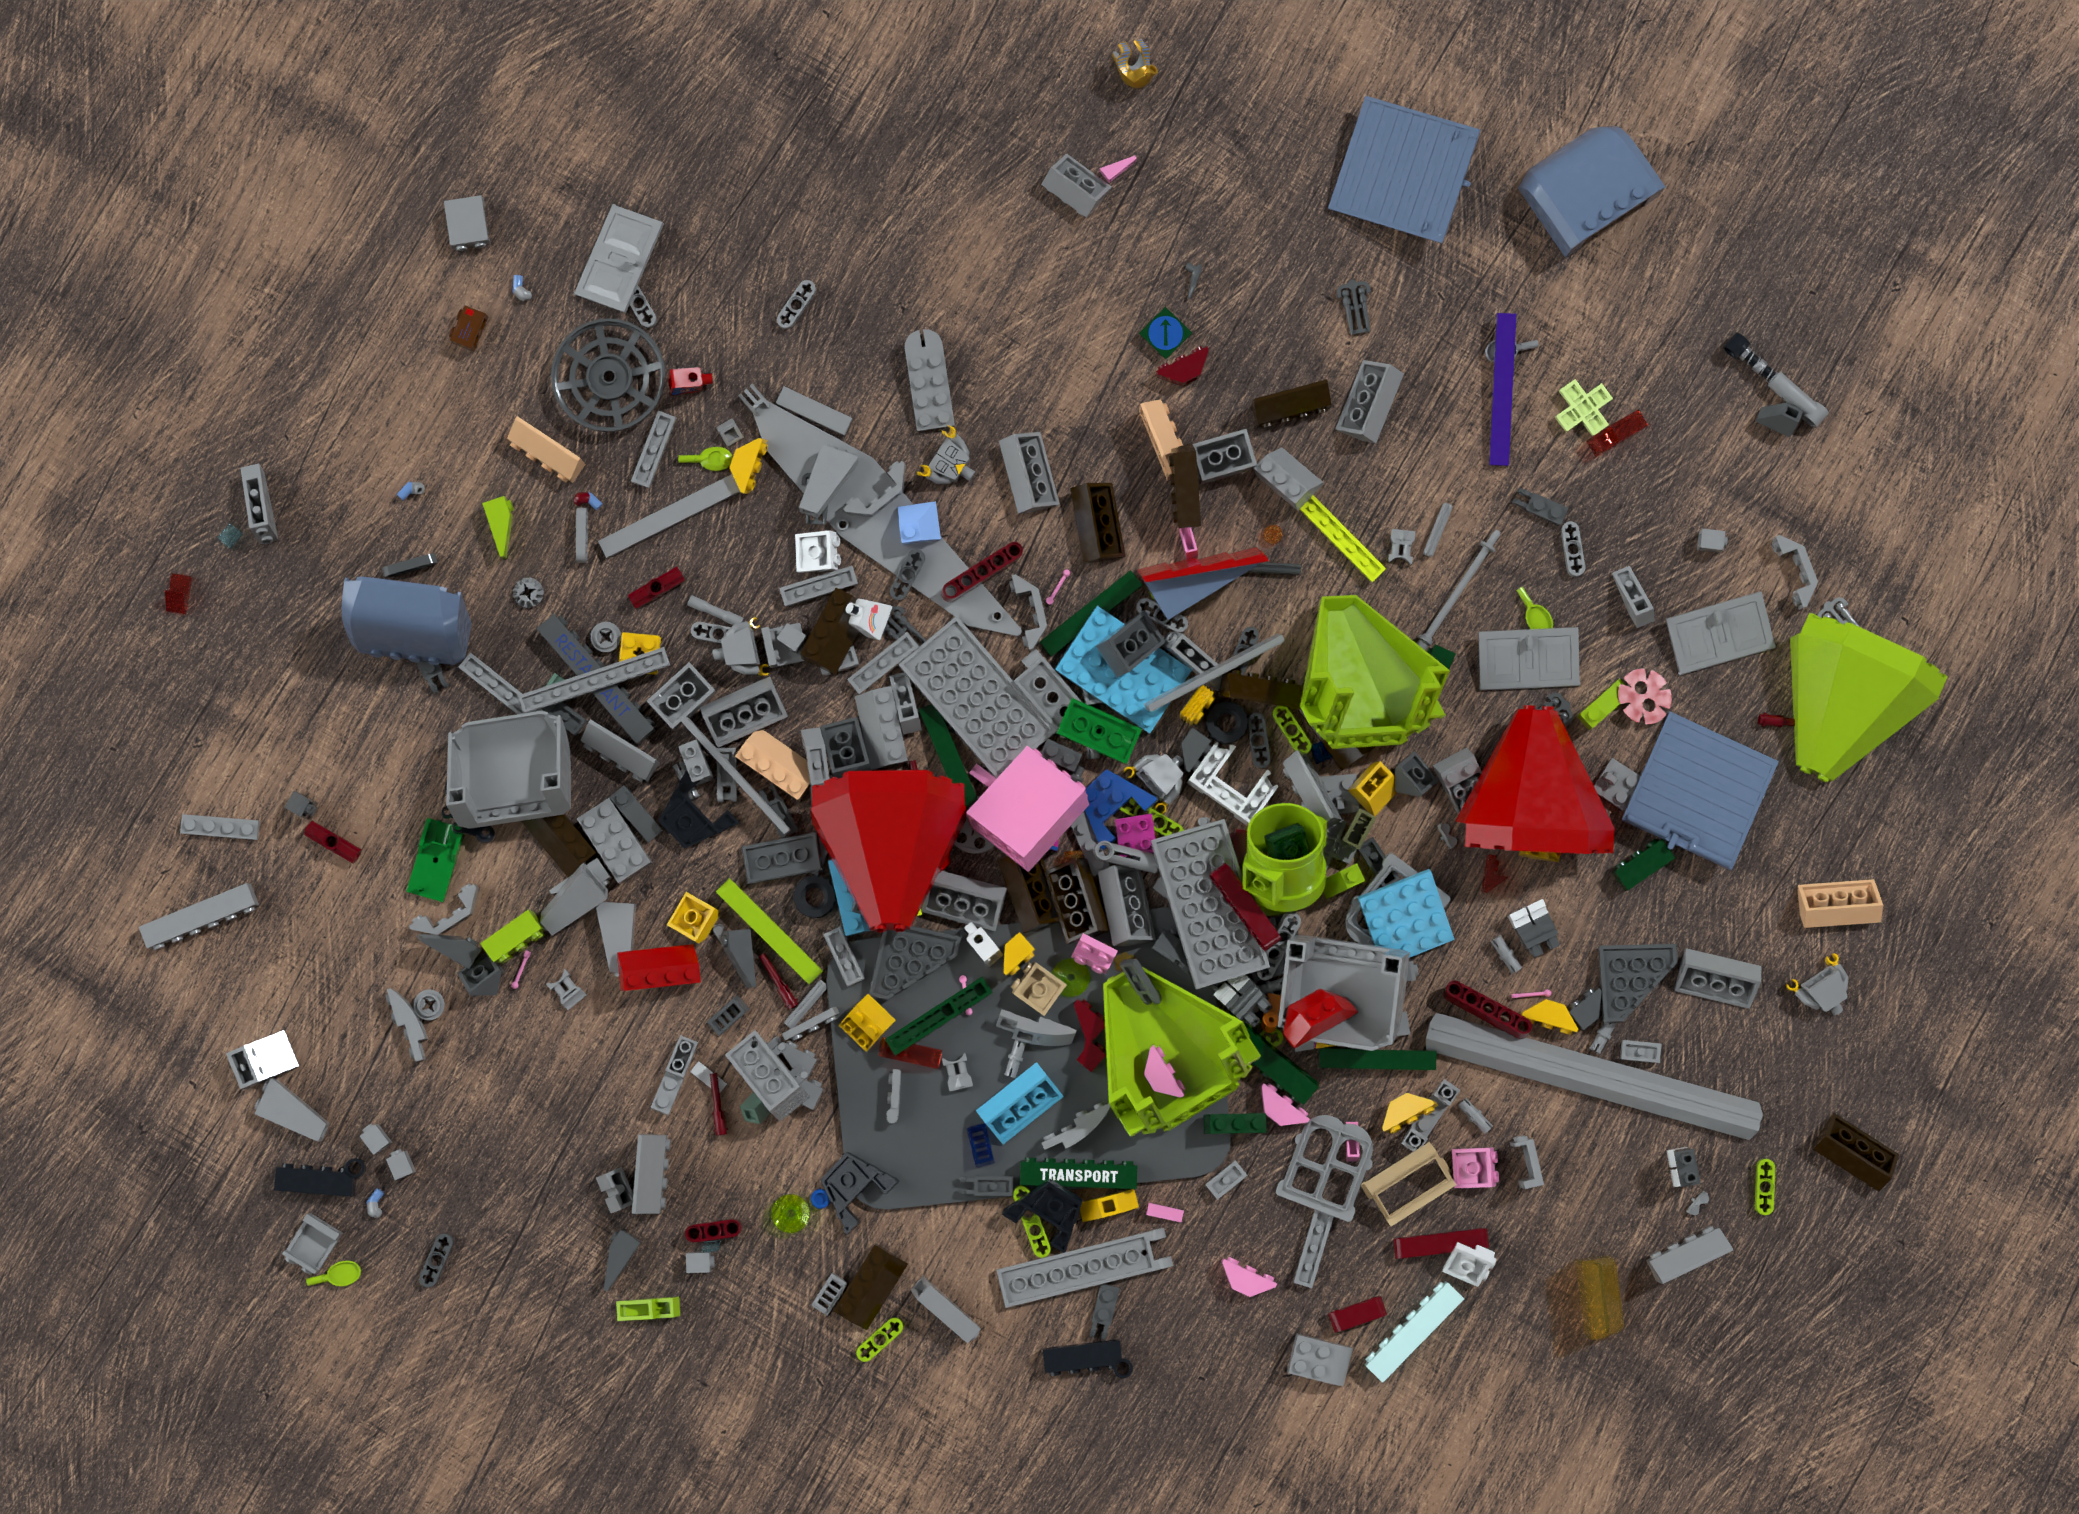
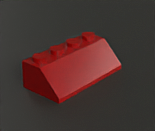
M694 944L617 952L621 991L701 982L699 961Z

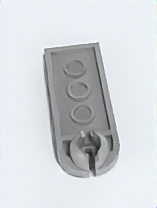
M923 329L926 347H922L920 331L917 330L911 333L905 342V354L917 431L948 427L947 425L955 426L942 340L934 331Z

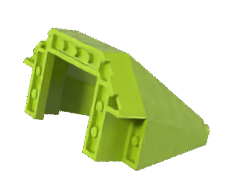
M1357 595L1322 596L1318 608L1300 708L1309 725L1328 742L1332 749L1401 745L1408 741L1407 737L1414 732L1420 733L1431 726L1430 722L1434 719H1441L1446 716L1437 699H1439L1450 670Z
M1809 613L1801 632L1790 638L1796 766L1800 767V771L1810 775L1813 773L1818 775V779L1828 783L1835 780L1937 701L1948 676L1940 673V670L1935 665L1927 663V659L1924 656L1848 622L1842 624L1836 619L1824 616L1821 618Z
M1144 967L1142 968L1150 978L1154 988L1159 990L1162 996V1001L1159 1004L1152 1002L1146 1005L1143 1003L1144 1001L1137 995L1124 972L1110 977L1107 982L1103 983L1109 1105L1129 1136H1135L1139 1132L1143 1134L1155 1133L1157 1129L1161 1128L1163 1131H1170L1235 1091L1239 1086L1238 1081L1240 1078H1245L1253 1068L1251 1063L1259 1060L1261 1057L1250 1040V1035L1243 1021ZM1154 1044L1156 1048L1160 1046L1164 1052V1061L1166 1064L1170 1063L1175 1070L1173 1074L1175 1079H1180L1185 1087L1183 1097L1156 1092L1146 1079L1144 1072L1151 1045Z

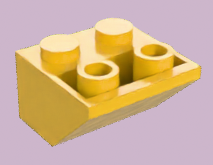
M1381 761L1372 763L1348 789L1351 795L1373 816H1376L1397 793L1395 792V777Z
M1020 932L1005 944L1004 974L1006 976L1008 974L1013 976L1020 969L1018 966L1023 961L1027 963L1035 956L1033 954L1035 951L1034 947Z
M867 994L856 1004L839 1026L867 1052L896 1020L876 1000Z

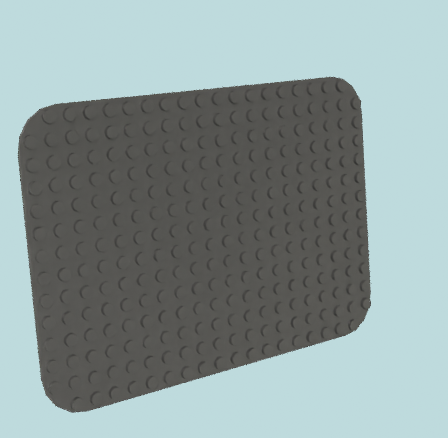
M1171 908L1149 909L1155 941L1131 946H1113L1110 931L1094 937V939L1118 950L1106 974L1096 973L1091 969L1092 967L1086 964L1080 965L1074 961V958L1071 956L1078 942L1066 944L1060 922L1027 933L1023 932L1020 923L997 925L996 931L982 928L1003 954L990 967L986 965L966 940L968 935L963 929L939 931L961 936L957 956L888 1000L871 996L896 1021L867 1052L839 1024L856 1004L869 994L882 937L860 939L849 943L865 978L847 987L833 957L828 966L827 990L829 1009L837 1007L839 1014L835 1015L836 1020L831 1022L843 1151L844 1154L850 1152L899 1180L898 1184L888 1194H885L872 1181L857 1198L872 1208L898 1209L1011 1197L958 1194L961 1188L974 1190V1182L961 1183L959 1182V1177L1013 1176L1014 1191L1015 1187L1020 1185L1021 1161H1025V1157L1036 1158V1161L1044 1162V1158H1056V1162H1064V1159H1075V1163H1083V1159L1095 1160L1096 1164H1102V1160H1114V1164H1122V1161H1134L1133 1165L1138 1166L1137 1183L1198 1177L1211 1173L1222 1164L1230 1150L1231 1134H1204L1203 1115L1229 1114L1227 1096L1170 1131H1163L1161 1128L1157 1129L1155 1133L1143 1134L1139 1132L1135 1136H1129L1123 1124L1110 1107L1097 1127L1076 1144L1065 1149L1063 1142L1044 1150L1041 1143L1045 1141L1043 1137L1054 1133L1055 1136L1061 1134V1129L1069 1125H1072L1073 1128L1076 1127L1073 1120L1077 1118L1076 1113L1085 1109L1088 1113L1094 1110V1105L1103 1101L1105 1104L1109 1103L1107 1054L1092 1072L1088 1071L1076 1060L1084 1049L1085 1037L1074 1009V1003L1077 999L1080 1001L1084 999L1092 1006L1090 1010L1093 1013L1099 1012L1105 1017L1103 983L1107 982L1110 977L1123 972L1120 967V963L1123 960L1137 959L1142 967L1217 1007L1216 997L1213 995L1215 993L1214 990L1208 986L1195 989L1191 975L1151 950L1164 929L1168 931L1170 928L1178 934ZM1020 932L1034 947L1035 951L1033 954L1035 956L1027 963L1025 961L1018 965L1020 969L1013 976L1010 974L1006 976L1004 974L1005 944ZM1034 961L1067 984L1045 1016L1011 993L1013 991L1011 986L1017 978L1021 980L1025 974L1022 972L1024 967L1028 963L1032 964ZM960 976H966V987L983 976L993 993L970 1007L973 1010L971 1015H966L965 1011L896 1056L885 1041L887 1037L962 990V983L959 981ZM1001 1010L1010 1011L1035 1022H1039L1040 1017L1050 1019L1053 1022L1077 1030L1072 1044L1042 1046L1026 1043L1022 1055L1023 1061H1020L1016 1076L1019 1077L1037 1062L1064 1097L1003 1145L976 1111L1016 1079L1004 1075L1009 1062L1008 1055L1012 1052L1015 1039H1012L1013 1032L996 1026ZM1104 1028L1092 1043L1095 1045L1098 1042L1106 1049V1033ZM966 1053L967 1061H965L967 1072L972 1078L973 1086L949 1092L947 1083L949 1076L947 1067L943 1066L942 1058L954 1062ZM954 1063L955 1072L958 1075L960 1074L958 1063ZM893 1069H901L899 1118L897 1122L891 1124L886 1118V1113L891 1108V1104H887L888 1092H892V1084H889V1073H893ZM1026 1185L1030 1192L1038 1187L1036 1185ZM1064 1187V1188H1066L1067 1190H1077V1189H1087V1188H1092V1187ZM1019 1189V1193L1016 1196L1025 1195L1027 1192Z

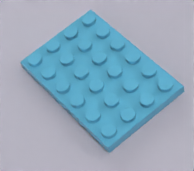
M1096 606L1054 670L1150 734L1171 702L1152 712L1146 710L1144 703L1184 683L1192 670L1158 648L1130 672L1116 677L1096 648V645L1124 625V623L1099 606Z

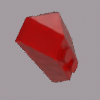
M1318 989L1288 1006L1283 1036L1295 1049L1357 1014L1358 1010L1347 997Z

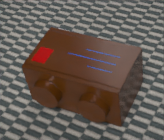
M464 305L463 310L460 309L456 319L458 322L456 326H453L450 331V341L457 346L474 352L489 317L486 313Z

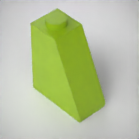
M1358 864L1326 878L1323 891L1326 899L1365 881Z

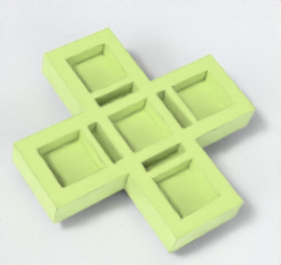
M1576 379L1559 390L1560 394L1569 404L1567 409L1555 417L1565 432H1568L1582 422L1593 437L1609 425L1599 412V409L1613 398L1602 383L1588 394L1585 393Z

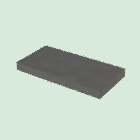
M817 832L742 846L748 885L823 870Z

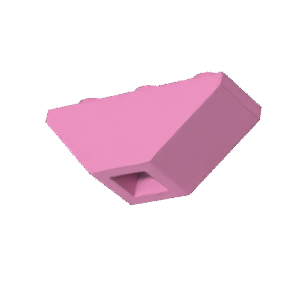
M1154 1044L1151 1045L1144 1072L1146 1079L1156 1092L1183 1097L1185 1087L1180 1079H1175L1173 1075L1175 1070L1170 1063L1166 1064L1163 1057L1165 1054L1160 1046L1156 1048Z
M1263 1083L1260 1086L1263 1111L1279 1126L1307 1123L1310 1120L1306 1117L1308 1113L1301 1107L1296 1109L1292 1106L1293 1101L1286 1095H1283V1097L1276 1093L1278 1089L1272 1084L1268 1083L1266 1085Z
M1228 1257L1227 1260L1223 1258L1221 1261L1231 1288L1251 1297L1277 1286V1283L1274 1282V1277L1265 1273L1261 1276L1256 1273L1257 1269L1248 1265L1245 1268L1238 1265L1239 1261Z

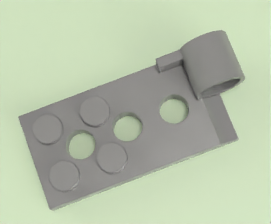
M1035 648L1021 660L1028 669L1019 675L1014 682L1057 731L1063 718L1060 715V709L1068 706L1071 698L1082 701ZM1039 677L1044 678L1046 681L1043 688L1035 686V680ZM1050 692L1058 694V700L1055 703L1047 700Z

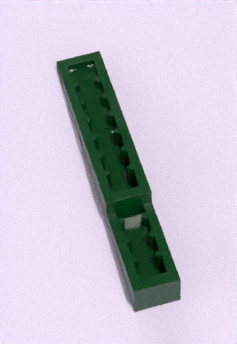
M1131 570L1042 639L1040 641L1041 645L1052 657L1076 638L1096 606H1099L1108 613L1111 612L1112 609L1142 587L1141 582Z
M932 704L920 708L919 712L947 778L952 779V783L964 784L967 812L978 798L943 717Z
M982 976L887 1037L885 1041L896 1056L993 992Z
M1319 1048V1068L1436 1070L1437 1051H1370L1363 1049Z

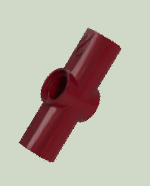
M676 566L658 578L651 579L644 586L628 594V597L637 610L650 601L662 597L666 592L686 580ZM659 583L662 586L661 590L657 593L652 592V586Z
M313 820L304 831L303 835L352 864L361 855V848ZM332 837L337 839V844L334 847L329 846V840Z

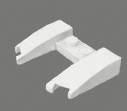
M1216 742L1187 783L1200 793L1208 795L1233 813L1236 819L1248 826L1252 817L1264 808L1278 788V785L1272 787L1268 779L1271 772L1267 769L1246 798L1216 777V774L1236 746L1230 745L1229 749L1217 748L1218 742Z

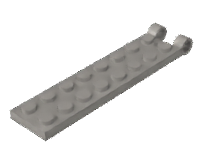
M1159 1228L996 1269L1005 1307L1008 1308L1173 1266L1171 1256L1154 1260L1150 1241L1166 1237L1164 1228ZM1142 1250H1146L1147 1254L1142 1255Z

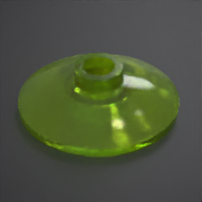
M1074 958L1060 961L1052 971L1054 976L1067 984L1061 995L1067 997L1078 996L1089 985L1090 973L1086 965L1076 963ZM1068 974L1074 975L1073 981L1067 979Z
M786 1194L778 1198L773 1204L771 1218L779 1230L785 1233H795L807 1225L810 1218V1209L802 1197L795 1194ZM788 1210H793L795 1215L789 1217L787 1214Z

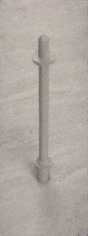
M1495 530L1487 542H1480L1483 548L1427 632L1419 635V640L1416 644L1424 650L1432 645V636L1487 554L1496 551L1493 545L1500 536L1499 530Z

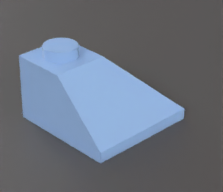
M936 501L898 507L899 527L903 545L941 540Z

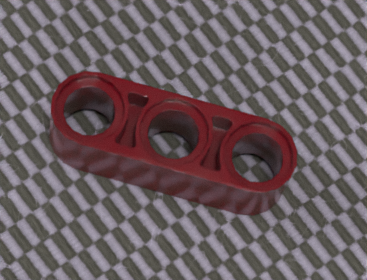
M726 1219L693 1224L686 1228L685 1237L690 1242L735 1237L741 1233L742 1223L737 1219ZM734 1222L737 1224L738 1230L736 1233H731L728 1230L729 1223ZM711 1225L718 1227V1235L712 1236L709 1233ZM691 1228L699 1230L698 1238L694 1239L690 1236Z
M1376 1296L1328 1313L1334 1333L1387 1315L1381 1296Z

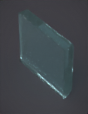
M229 524L217 538L231 548L243 534L232 524Z
M720 1240L703 1242L702 1252L718 1251Z

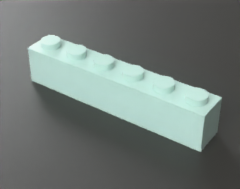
M1448 1282L1438 1283L1433 1289L1434 1293L1430 1297L1426 1296L1419 1303L1421 1307L1417 1311L1412 1310L1406 1316L1407 1321L1403 1325L1398 1324L1392 1331L1394 1334L1389 1339L1386 1337L1379 1344L1380 1349L1376 1353L1372 1351L1365 1358L1367 1362L1364 1365L1382 1383L1464 1300Z

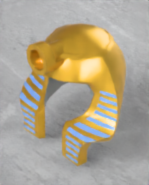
M1142 39L1134 41L1140 51L1138 61L1133 66L1128 65V59L1132 55V51L1127 42H1121L1118 45L1121 49V55L1116 51L1112 53L1123 82L1135 89L1148 85L1152 77L1158 73L1157 68L1154 65H1150V50Z

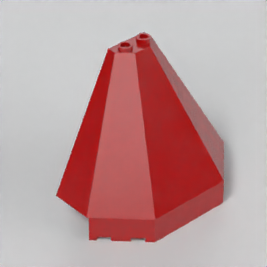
M1523 705V709L1515 711L1455 822L1466 823L1465 847L1578 854L1613 853L1615 828L1558 712L1554 710L1553 706H1542V710H1536L1535 706Z
M928 770L847 771L843 773L842 778L833 777L824 781V785L812 786V824L870 930L879 933L886 930H894L895 932L910 930L966 821L963 783H952V779L942 775L935 777L933 772Z

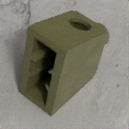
M1359 808L1344 833L1342 841L1360 850L1377 817Z

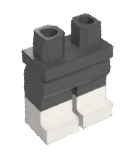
M1543 899L1507 916L1524 949H1528L1533 958L1543 954L1539 944L1544 941L1549 950L1560 946L1556 936L1559 933L1550 918Z
M1248 975L1227 980L1232 986L1224 983L1213 995L1236 1015L1239 1020L1255 1027L1260 1021L1255 1015L1260 1009L1266 1014L1272 1009V1005L1268 1001L1270 998Z
M1682 1147L1666 1150L1670 1168L1677 1167V1169L1670 1170L1673 1187L1701 1184L1694 1149Z

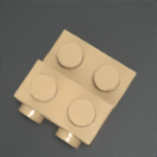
M1034 961L1032 964L1028 963L1024 967L1022 972L1025 974L1021 980L1017 978L1011 986L1013 989L1011 993L1045 1016L1067 984Z

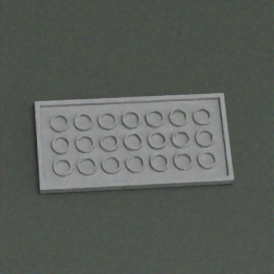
M957 616L898 664L996 779L1026 746L1032 750L1034 748L1037 749L1047 738L1049 739L1056 733L1052 725Z
M1225 819L1151 840V846L1195 989L1270 968L1266 952L1259 946L1209 876L1210 873L1226 863L1243 884V877Z

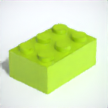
M527 910L480 944L494 963L505 964L513 958L511 956L513 953H520L528 947L527 943L530 941L536 942L542 938L545 930L534 911Z

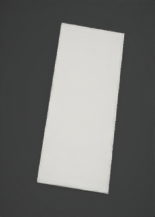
M698 1061L690 1072L711 1088L710 1074L713 1072ZM718 1077L719 1091L721 1092L727 1083Z

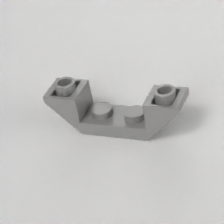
M896 461L889 467L890 471L887 473L897 485L894 487L891 485L884 490L885 495L880 499L878 497L874 498L869 503L870 507L866 508L858 497L855 499L852 497L844 503L845 507L843 510L847 514L876 515L903 493L906 470L904 462L901 461L899 463Z
M1778 535L1772 539L1773 551L1778 553L1779 557L1793 552V561L1796 566H1799L1801 571L1799 574L1803 584H1806V587L1795 590L1792 596L1794 605L1798 606L1799 610L1808 606L1818 580L1805 547Z
M1015 574L1012 575V580L1009 581L1011 592H1015L1016 596L1031 593V596H1028L1030 606L1035 607L1036 614H1033L1035 626L1039 625V628L1026 630L1025 636H1022L1024 648L1028 647L1030 652L1034 650L1046 631L1047 623L1039 589Z
M820 727L801 730L802 744L806 752L810 779L811 805L812 786L824 785V781L830 779L825 744Z
M469 883L461 888L462 892L458 896L466 908H458L449 919L445 917L438 921L436 927L428 916L422 917V915H419L412 920L413 924L409 928L420 932L443 935L473 915L479 887L476 884L471 885Z
M1443 1079L1429 1097V1100H1433L1438 1104L1434 1108L1435 1111L1425 1116L1422 1114L1417 1117L1418 1120L1411 1124L1401 1144L1413 1152L1422 1147L1446 1108L1452 1104L1460 1092V1089Z

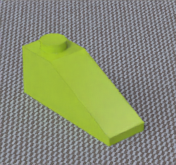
M505 496L482 504L499 555L502 559H506L513 519L511 511H514L511 500H507Z
M1620 678L1576 716L1588 730L1593 729L1620 704L1618 698L1620 684L1625 685Z

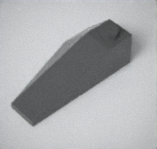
M1170 928L1168 931L1164 929L1151 950L1191 975L1181 940L1177 938L1179 934ZM1216 984L1208 986L1215 992L1218 990Z

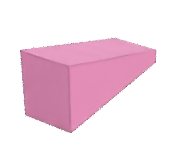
M1132 156L1100 168L1099 172L1110 183L1133 165L1137 158Z
M1191 527L1179 528L1186 559L1198 557V549Z
M975 764L969 772L988 788L996 780L993 775L978 764Z
M1346 1122V1124L1358 1126V1122ZM1346 1140V1161H1359V1142L1356 1140Z
M1149 1202L1146 1215L1182 1222L1184 1210Z

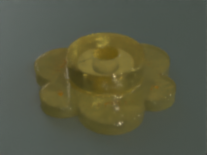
M1127 952L1117 955L1114 959L1115 963H1117L1115 968L1123 972L1120 963L1126 959H1136V957L1132 954L1128 955Z

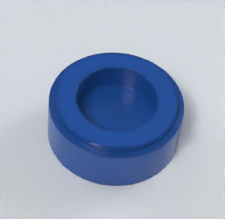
M817 1189L811 1195V1203L818 1209L825 1208L830 1203V1199L824 1189Z

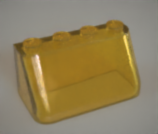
M1606 1255L1576 1259L1585 1337L1591 1340L1602 1339L1621 1332L1624 1327L1615 1260Z

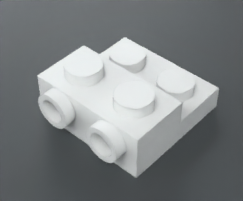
M821 531L795 534L796 567L798 573L838 570V566L841 564L840 555L837 554L840 538L836 535V532Z
M1457 1242L1442 1272L1479 1287L1482 1280L1486 1281L1489 1268L1493 1269L1496 1263V1258H1494L1495 1252L1479 1245L1472 1249Z

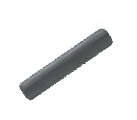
M1262 562L1248 572L1300 575L1301 565Z

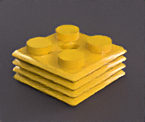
M623 632L621 635L619 662L637 656L635 652H638L639 649L644 653L659 649L661 638L657 635ZM658 670L648 674L656 675Z
M1204 684L1200 686L1181 711L1180 719L1189 723V726L1193 725V723L1197 725L1203 717L1204 713L1202 711L1204 708L1209 709L1215 701L1213 691H1210V688L1207 689V686L1204 687Z

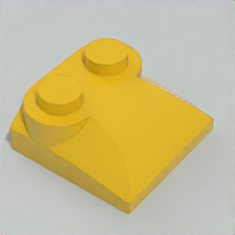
M686 892L667 926L700 943L708 937L716 923L718 910Z

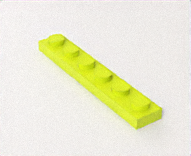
M1314 495L1299 509L1371 582L1375 581L1386 570Z

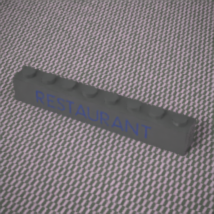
M553 614L536 628L577 676L605 667L598 658L594 660L590 655L593 652L586 644L583 646L580 644L578 634L574 630L569 631L566 625L568 623L561 615L557 617ZM615 684L592 692L636 744H641L656 731L653 727L655 725L653 720L649 716L644 717L641 714L643 709L636 701L632 703L628 699L630 694L624 687L620 689Z

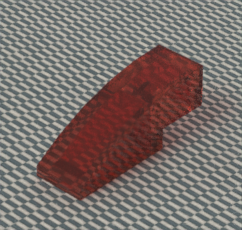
M1638 409L1593 435L1586 442L1597 457L1641 431L1648 424Z
M881 1038L878 1056L939 1069L942 1050L913 1044L895 1056L885 1041L886 1038Z

